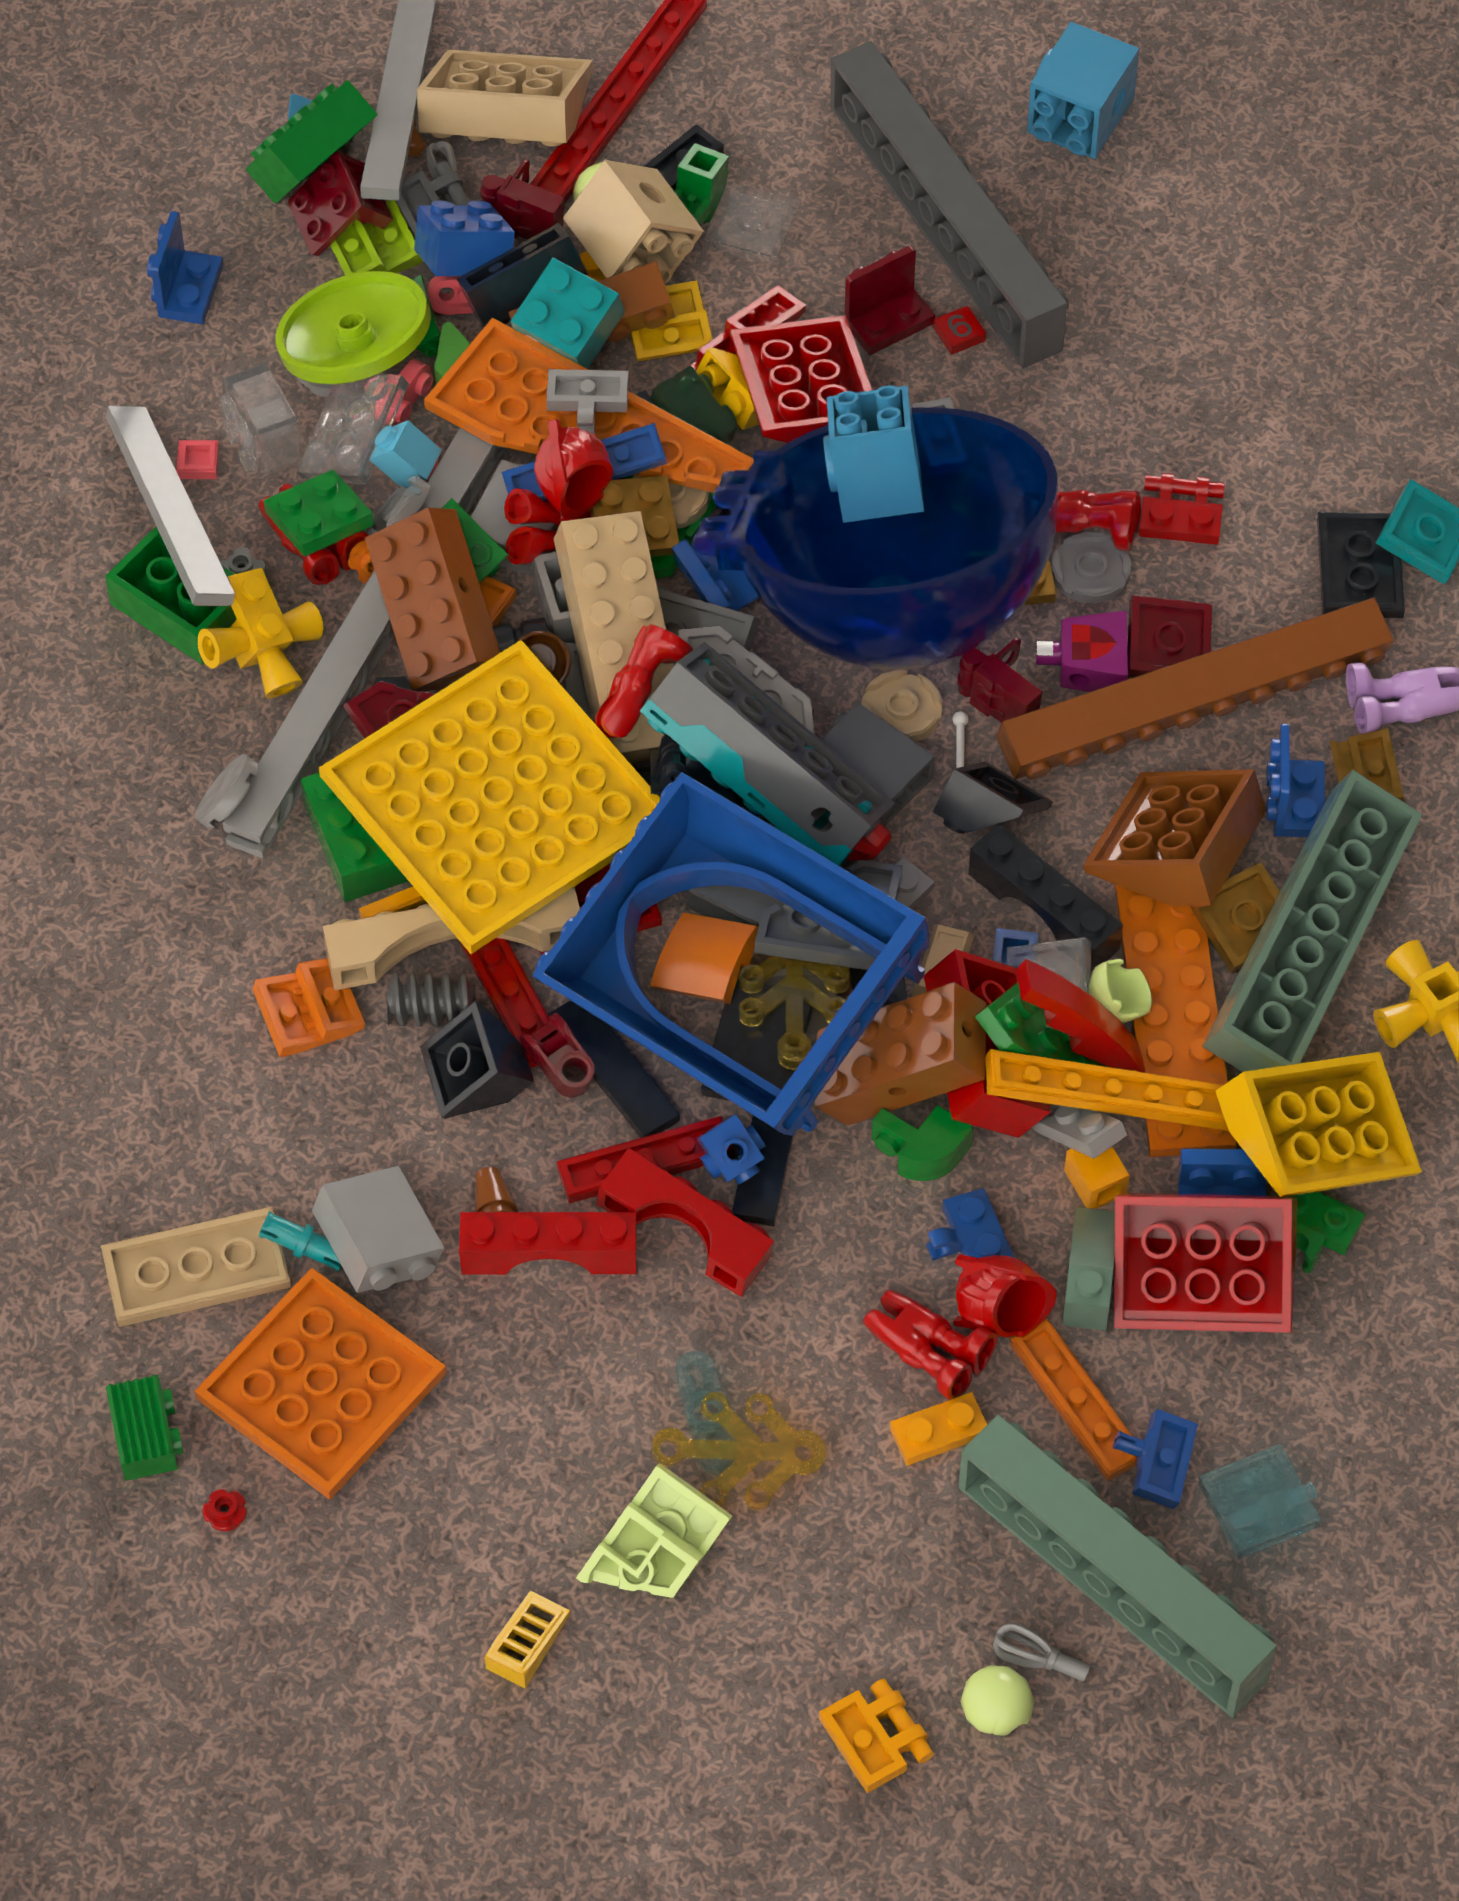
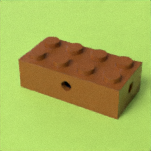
M428 507L365 537L412 691H441L501 653L456 509Z
M953 982L882 1007L817 1096L815 1107L841 1123L851 1125L875 1117L881 1108L890 1112L985 1080L986 1031L975 1016L986 1008V1002ZM827 1027L817 1030V1040Z

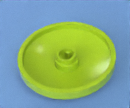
M386 271L353 273L328 281L299 298L280 320L276 330L275 343L282 363L294 376L318 384L349 383L379 374L411 354L424 339L429 329L431 312L422 288L412 279L398 273Z

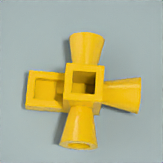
M262 568L227 576L235 592L231 607L237 620L229 628H205L200 630L198 634V649L202 660L212 669L235 657L240 669L259 664L265 697L267 699L276 698L294 691L303 684V680L286 658L283 651L292 642L318 641L323 635V621L318 608L312 602L307 601L282 614Z
M1420 940L1406 942L1390 954L1385 966L1411 988L1408 1001L1376 1009L1373 1013L1375 1026L1384 1042L1391 1048H1396L1421 1026L1430 1037L1443 1031L1459 1063V971L1456 972L1449 961L1433 969Z

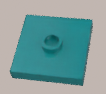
M1410 479L1401 492L1376 544L1438 582L1445 584L1459 560V508Z

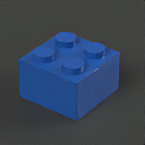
M433 201L431 205H418L414 250L435 276H463L512 249L515 231L488 202L470 201L468 205H454L448 201Z

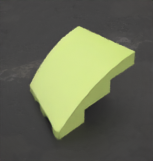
M659 1463L632 1502L625 1508L605 1539L598 1545L576 1579L584 1583H590L593 1580L618 1586L619 1589L641 1590L650 1592L653 1595L673 1598L728 1524L732 1515Z

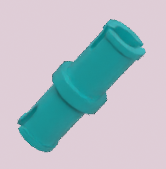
M271 1211L268 1212L258 1237H263L293 1250V1256L300 1259L304 1255L334 1268L335 1271H339L341 1267L327 1238L314 1232L315 1227L309 1224L302 1227L273 1214Z

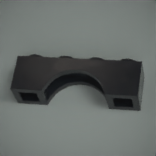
M998 824L970 848L968 874L999 900L1003 897H1013L1032 908L1052 931L1059 949L1090 975L1096 966L1108 961L1120 950L1123 924L1002 825Z

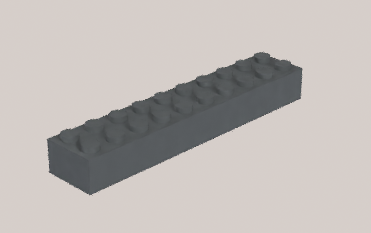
M872 41L832 57L830 108L1022 369L1062 352L1064 335L1067 333L1065 324L1066 311L1069 308L1068 299L1061 288L1056 289L1050 281L1043 263L1040 261L1036 262L1030 254L1024 238L1020 234L1016 235L1009 226L1004 211L994 206L983 183L976 182L969 172L965 159L955 154L944 131L941 129L937 130L930 120L926 107L916 102L911 95L908 83L903 78L899 79L893 71L887 55L880 53Z

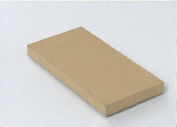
M267 1207L101 1245L118 1327L291 1288L282 1246L263 1237H258L268 1212H273V1208Z

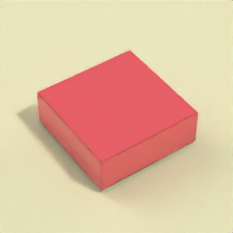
M179 440L176 469L179 478L217 479L219 441Z

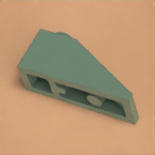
M1075 1207L1062 1326L1106 1331L1115 1257V1211Z

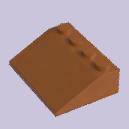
M1255 769L1140 772L1083 864L1085 873L1170 906H1190L1192 908L1211 906L1266 812Z

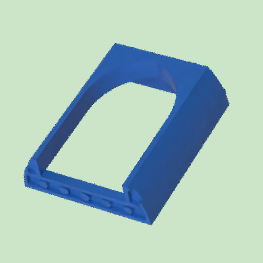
M681 772L674 782L669 783L663 789L660 802L651 814L645 816L639 822L635 830V836L626 848L620 850L614 856L610 870L602 881L596 883L589 890L585 904L577 915L571 917L564 924L560 938L552 949L546 951L539 958L532 976L778 1132L794 1136L797 1129L802 1128L807 1132L815 1129L819 1121L811 1111L810 1106L901 979L905 976L919 984L924 977L925 968L919 965L921 951L929 948V931L924 916ZM706 886L743 887L767 894L785 903L876 959L781 1090L673 1023L648 1001L639 981L635 961L637 927L641 914L669 896L693 888Z

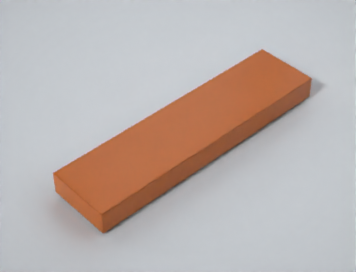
M1048 1318L1026 1336L1012 1337L1010 1339V1346L1105 1479L1110 1481L1137 1465L1136 1456L1112 1448L1114 1438L1119 1430L1128 1435H1131V1433Z

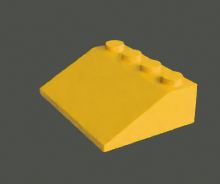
M1380 1052L1245 1071L1215 1091L1229 1132L1280 1198L1415 1176L1422 1172Z

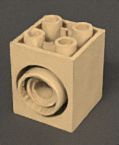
M610 160L603 161L563 217L606 278L657 261L664 284H666L672 278L674 271L685 256L692 251L694 244L704 232L658 169Z

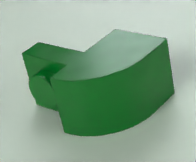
M694 143L677 166V184L674 192L701 226L704 221L710 223L721 203L727 183L729 156Z
M939 1105L934 1108L919 1129H916L884 1108H881L872 1120L871 1140L874 1141L876 1147L882 1153L891 1157L898 1156L897 1174L910 1180L930 1181L947 1175L959 1164L972 1147L973 1126L953 1120L951 1113Z

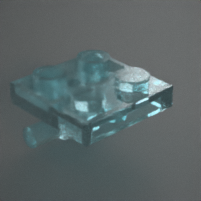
M1281 1444L1199 1477L1198 1484L1238 1559L1320 1526L1321 1518L1312 1503L1313 1500L1317 1499L1316 1490L1311 1482L1302 1485Z

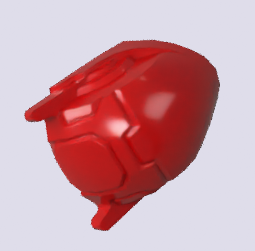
M553 419L548 422L550 436L540 446L535 457L534 474L541 491L549 503L565 519H572L590 510L604 497L603 490L612 479L613 467L604 444L596 435L580 428L568 426L562 428L560 421Z
M959 1254L955 1259V1264L963 1268L956 1286L957 1309L961 1316H957L954 1319L953 1324L955 1326L972 1328L973 1331L980 1326L986 1327L1004 1338L1013 1336L1024 1337L1046 1319L1055 1305L1057 1298L1056 1289L1038 1272L1019 1259L1004 1255L976 1258Z

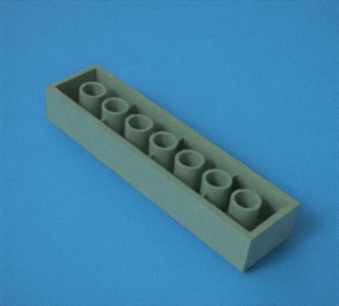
M1354 770L1331 790L1202 1047L1242 1072L1299 1064L1423 815L1422 813Z
M997 1415L962 1449L958 1488L1230 1717L1234 1718L1269 1681L1277 1647L1273 1643L1274 1641L1270 1633L1257 1623L1250 1624L1238 1614L1236 1606L1229 1598L1222 1594L1215 1595L1203 1585L1201 1577L1194 1569L1187 1565L1181 1566L1168 1556L1166 1548L1159 1540L1152 1536L1146 1537L1138 1531L1124 1511L1117 1507L1111 1508L1103 1502L1089 1482L1081 1478L1078 1480L1064 1469L1063 1463L1054 1453L1048 1450L1043 1452L1030 1441L1029 1435L1020 1425L1015 1422L1008 1423L1000 1415Z

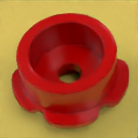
M225 1489L216 1490L208 1497V1503H205L202 1508L205 1521L210 1522L212 1527L219 1531L234 1530L245 1520L247 1510L244 1508L246 1501L242 1494L237 1491L227 1492ZM223 1506L229 1507V1510L227 1512H222L221 1508Z

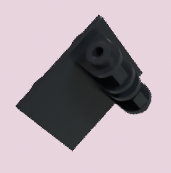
M664 734L661 738L659 751L650 750L651 794L661 796L663 789L669 783L674 782L682 772L734 803V791L731 788H725L718 784L712 777L711 771L699 761L691 760L685 756L680 750L679 744L667 734Z

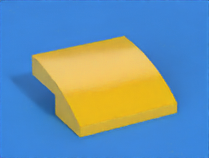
M697 280L665 286L676 316L675 318L669 319L666 324L658 328H643L631 332L629 336L637 362L697 352L698 349L712 340L707 313L703 309Z

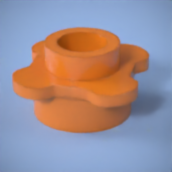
M366 540L359 542L353 547L348 560V566L359 573L358 579L362 583H367L375 570Z

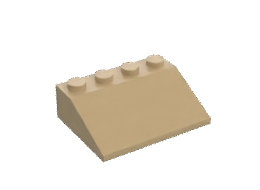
M447 50L417 88L419 132L431 133L435 138H448L453 135L468 136V139L473 141L501 138L511 144H519L527 140L541 141V144L545 146H559L567 143L576 130L593 69V60Z

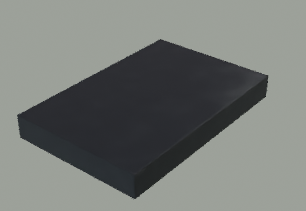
M1318 512L1317 527L1322 615L1375 597L1384 618L1404 617L1405 607L1401 558L1376 544L1391 513Z
M737 979L731 1003L724 1004L713 1048L782 1090L797 1069L803 1047L802 1041L804 1034L807 1032L815 1003V994ZM702 1084V1096L728 1100Z

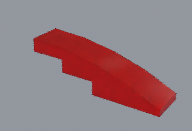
M779 285L775 286L727 319L724 332L698 349L697 360L670 379L668 390L698 411L713 400L693 378L707 349L713 347L736 355L730 337V330L795 322L806 311L807 305Z
M1025 959L1019 965L1016 972L1021 1000L1043 1008L1047 1026L1068 1034L1073 1052L1111 1068L1146 1073L1137 1040L1121 1021L1093 996L1061 975L1028 959Z

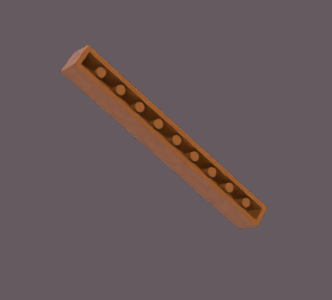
M1374 597L1003 721L996 734V738L1014 780L1025 776L1029 780L1037 779L1049 773L1051 767L1065 763L1066 767H1072L1089 758L1088 755L1103 751L1104 754L1114 753L1125 747L1126 742L1140 738L1142 742L1149 741L1163 734L1164 729L1176 725L1178 729L1188 728L1198 723L1203 716L1212 713L1216 717L1229 714L1238 708V704L1250 700L1252 704L1265 702L1272 698L1275 692L1286 688L1290 692L1298 691L1311 684L1313 679L1324 675L1326 679L1339 677L1346 673L1348 664L1360 662L1364 663L1367 667L1372 666L1385 658V653L1394 639Z

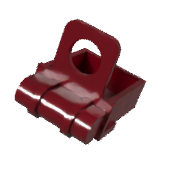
M527 159L523 160L513 176L509 175L506 179L496 175L485 176L480 188L482 201L490 203L515 231L514 238L516 239L518 236L530 239L557 223L562 227L564 224V197L528 184L530 161Z
M1015 637L997 654L992 653L990 656L985 655L976 648H968L963 652L959 663L960 673L957 678L959 693L965 697H970L969 704L987 717L992 715L1001 723L1038 710L1041 705L1043 691L1011 668L1018 659L1021 639ZM1012 651L1007 661L1003 662L1002 659L1005 655Z

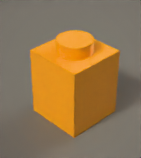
M1110 1147L1094 1159L1071 1148L1066 1151L1064 1172L1086 1208H1099L1114 1201L1116 1195L1127 1193L1130 1175L1113 1147Z

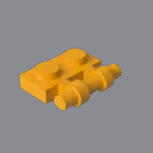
M885 1678L876 1681L870 1687L877 1698L872 1703L868 1704L860 1691L857 1690L819 1711V1720L866 1793L875 1790L907 1771V1763L901 1755L905 1751H911L919 1764L927 1762L934 1756V1752L926 1741L929 1736L921 1724L913 1722L904 1708L906 1701L898 1690L893 1691ZM890 1718L899 1733L890 1738L879 1720Z

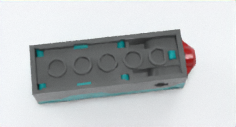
M704 642L679 660L640 710L648 718V723L652 728L662 734H667L676 741L685 756L691 760L699 761L709 769L714 780L725 788H731L742 797L745 806L757 815H763L775 825L776 829L836 865L841 866L847 860H874L892 839L891 831L881 822L895 805V802L707 643Z

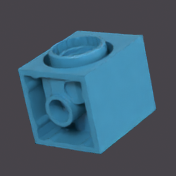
M1070 22L1054 48L1050 49L1042 59L1037 73L1030 84L1027 133L1034 135L1041 141H1050L1065 147L1076 155H1085L1096 159L1135 97L1139 48Z
M888 385L877 390L857 393L845 391L836 396L827 397L829 435L824 436L826 468L831 492H838L843 523L924 512L921 468L908 385L900 387Z

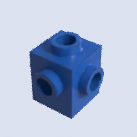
M736 1114L696 1138L706 1153L700 1159L713 1179L721 1176L724 1182L735 1179L739 1185L757 1174L760 1170L756 1164L765 1159L759 1151L765 1147L761 1137L752 1125L745 1128ZM730 1144H734L739 1150L738 1157L735 1160H731L726 1153Z

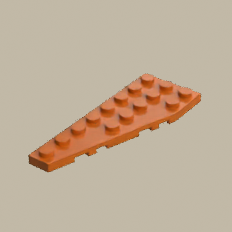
M492 318L425 397V409L491 445L537 454L540 446L550 436L548 426L550 420L558 419L562 428L566 426L578 428V411H547L546 400L549 369H589ZM629 391L627 412H595L594 435L600 440L655 423L667 464L634 474V476L655 477L667 475L668 483L734 497L756 469L755 459Z

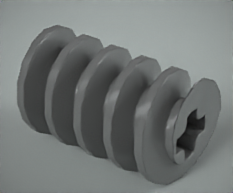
M393 972L387 994L388 1026L394 1014H396L400 1026H406L410 1015L413 1014L418 1027L424 1025L427 1015H430L435 1027H440L444 1015H447L450 1022L475 1002V984L469 985L466 973H461L457 985H452L449 973H444L440 985H436L432 973H427L423 984L419 985L415 973L410 972L404 985L401 984L398 973Z

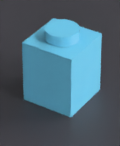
M407 420L395 426H386L379 432L374 442L376 447L369 460L400 487L403 485L408 488L411 486L408 479L412 476H419L424 481L428 479L442 449Z

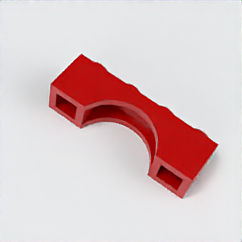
M628 1148L599 1186L596 1205L607 1212H636V1225L654 1218H670L690 1226L701 1237L707 1251L705 1275L741 1297L771 1257L774 1240L769 1237L762 1227L754 1223L747 1224L733 1215L732 1210L726 1204L719 1200L711 1201L697 1192V1189L690 1181L680 1176L675 1178L661 1169L659 1163L647 1154H638Z
M460 1212L459 1257L461 1275H506L513 1267L521 1263L541 1259L572 1262L584 1267L591 1274H637L636 1212Z

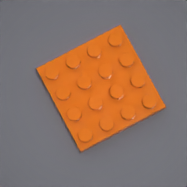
M311 1267L199 1385L194 1393L196 1400L331 1500L440 1382L447 1372L446 1365Z

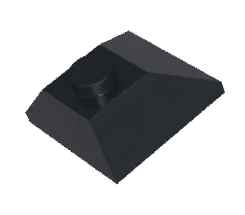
M980 762L953 770L933 813L944 819L943 824L947 828L957 833L965 834V832L968 833L1048 810L1052 806L1053 801L1021 782L1014 780V778L989 763Z
M473 1002L420 1046L441 1118L444 1119L508 1103L534 1082L523 1045L481 1002Z

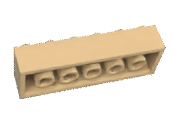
M641 511L561 521L554 537L593 722L598 710L610 692L615 674L627 664L634 640L642 626L648 627L652 624L666 630ZM661 663L653 674L652 691L646 702L674 667L673 663ZM643 713L640 714L637 723L628 736L609 739L630 764L650 761V750L659 751L661 738L664 735L651 727L648 723V718Z

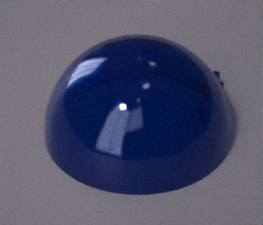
M911 408L921 468L924 512L843 523L838 492H831L826 468L824 436L829 435L828 425L820 427L792 440L776 451L755 450L753 453L754 463L751 470H735L734 472L730 470L723 473L719 483L720 486L716 487L712 500L717 504V507L725 508V510L729 508L732 512L730 516H714V518L709 516L702 519L698 534H695L691 546L700 555L716 556L718 570L744 571L748 582L764 606L787 630L807 645L832 658L857 666L882 670L920 668L951 660L984 643L1015 616L1038 584L1050 557L1058 521V475L1049 452L1028 432L1007 421L982 413L950 408Z

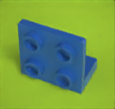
M171 211L167 223L161 224L159 228L157 252L150 255L147 264V275L152 277L153 280L151 300L156 302L158 317L204 325L224 266L223 257L186 251L179 212Z
M742 516L735 517L692 546L684 539L672 547L673 560L701 601L740 611L784 581L782 574Z
M1281 724L1279 737L1271 738L1270 761H1267L1266 786H1270V796H1267L1266 821H1274V836L1308 838L1325 804V761L1290 760L1289 724Z
M1181 1149L1177 1173L1178 1194L1266 1196L1267 1180L1243 1149Z

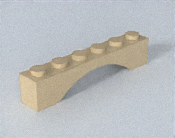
M575 887L497 938L522 943L542 952L550 951L560 938L564 924L571 917H575L580 910ZM429 904L396 913L391 911L381 912L374 917L358 920L342 919L331 925L323 926L325 949L334 990L376 983L390 968L408 955L429 945L458 939Z

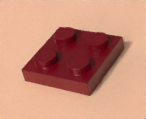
M1132 595L1129 601L1128 676L1137 677L1211 652L1212 604Z

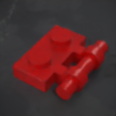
M1162 473L1161 476L1145 475L1144 491L1160 493L1159 498L1143 496L1139 537L1219 545L1223 505L1207 503V497L1223 499L1225 483L1210 482L1209 477L1200 476L1197 477V480L1173 478L1174 474ZM1171 495L1195 496V502L1171 499Z

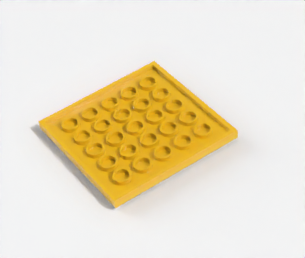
M522 640L319 767L320 777L470 954L611 863L614 856L620 850L625 849L635 836V830L639 822L645 816L650 815L660 802V797L657 794H651L649 784Z

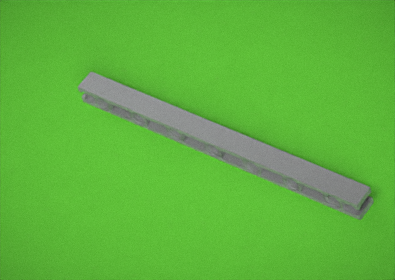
M460 428L427 482L430 490L419 511L428 507L442 508L453 498L468 514L507 448L491 445ZM375 570L258 762L257 776L251 775L247 781L250 783L249 791L233 812L223 820V830L228 833L225 838L227 845L260 858L264 857L302 793L300 779L313 775L346 720L348 713L343 705L362 693L393 641L395 634Z

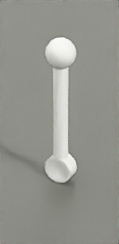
M962 711L956 712L952 718L954 725H956V768L963 767L965 759V725H967L969 718Z

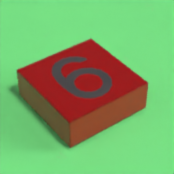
M968 305L933 319V328L951 355L986 341V332Z

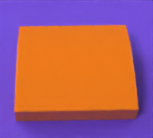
M683 912L662 949L650 986L664 992L730 1004L740 967L749 968L759 927Z
M328 958L298 963L295 973L255 979L252 990L279 1057L294 1055L351 1036L365 1027L364 1019L351 988L334 990Z

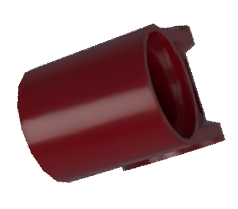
M553 1013L549 1016V1022L531 1035L525 1033L519 1037L530 1059L543 1071L556 1091L562 1096L568 1098L578 1097L589 1089L594 1075V1064L576 1040L568 1024L559 1014ZM569 1066L577 1067L583 1072L585 1078L580 1082L568 1081L564 1077L562 1070Z

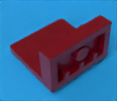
M336 151L288 200L306 245L314 256H320L355 219L361 223H370L382 229L393 220L385 200L361 198L360 186L365 163L339 151Z
M911 245L899 251H892L884 258L866 267H859L846 277L845 315L852 335L869 356L933 325L935 314L914 289L916 250Z

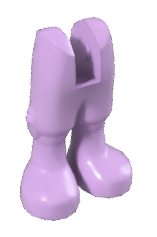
M1351 663L1347 666V697L1351 709H1355L1354 720L1360 734L1377 731L1381 726L1397 721L1415 723L1426 718L1459 710L1458 667H1430L1400 672L1391 678L1375 679L1372 678L1370 670L1364 663ZM1391 698H1393V699H1398V701H1395V702H1386V703H1381V702H1379V701L1387 700V699H1391Z

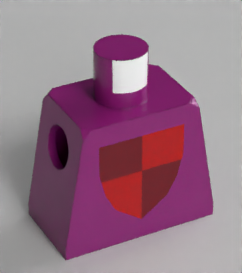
M1127 611L1064 618L1061 620L1059 641H1036V665L1060 666V687L1092 692L1127 680Z

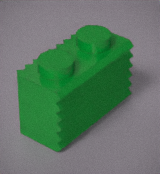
M155 1374L151 1377L144 1376L142 1379L136 1378L133 1381L127 1380L124 1383L118 1382L115 1385H107L106 1391L124 1480L128 1481L178 1470L175 1455L183 1454L184 1452L179 1428L170 1429L167 1416L176 1414L171 1388L162 1390L159 1375Z

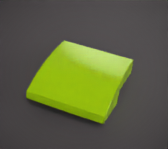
M395 200L386 201L393 220L384 229L370 223H361L355 219L330 245L345 275L367 271L398 273L424 262L414 250L415 238Z

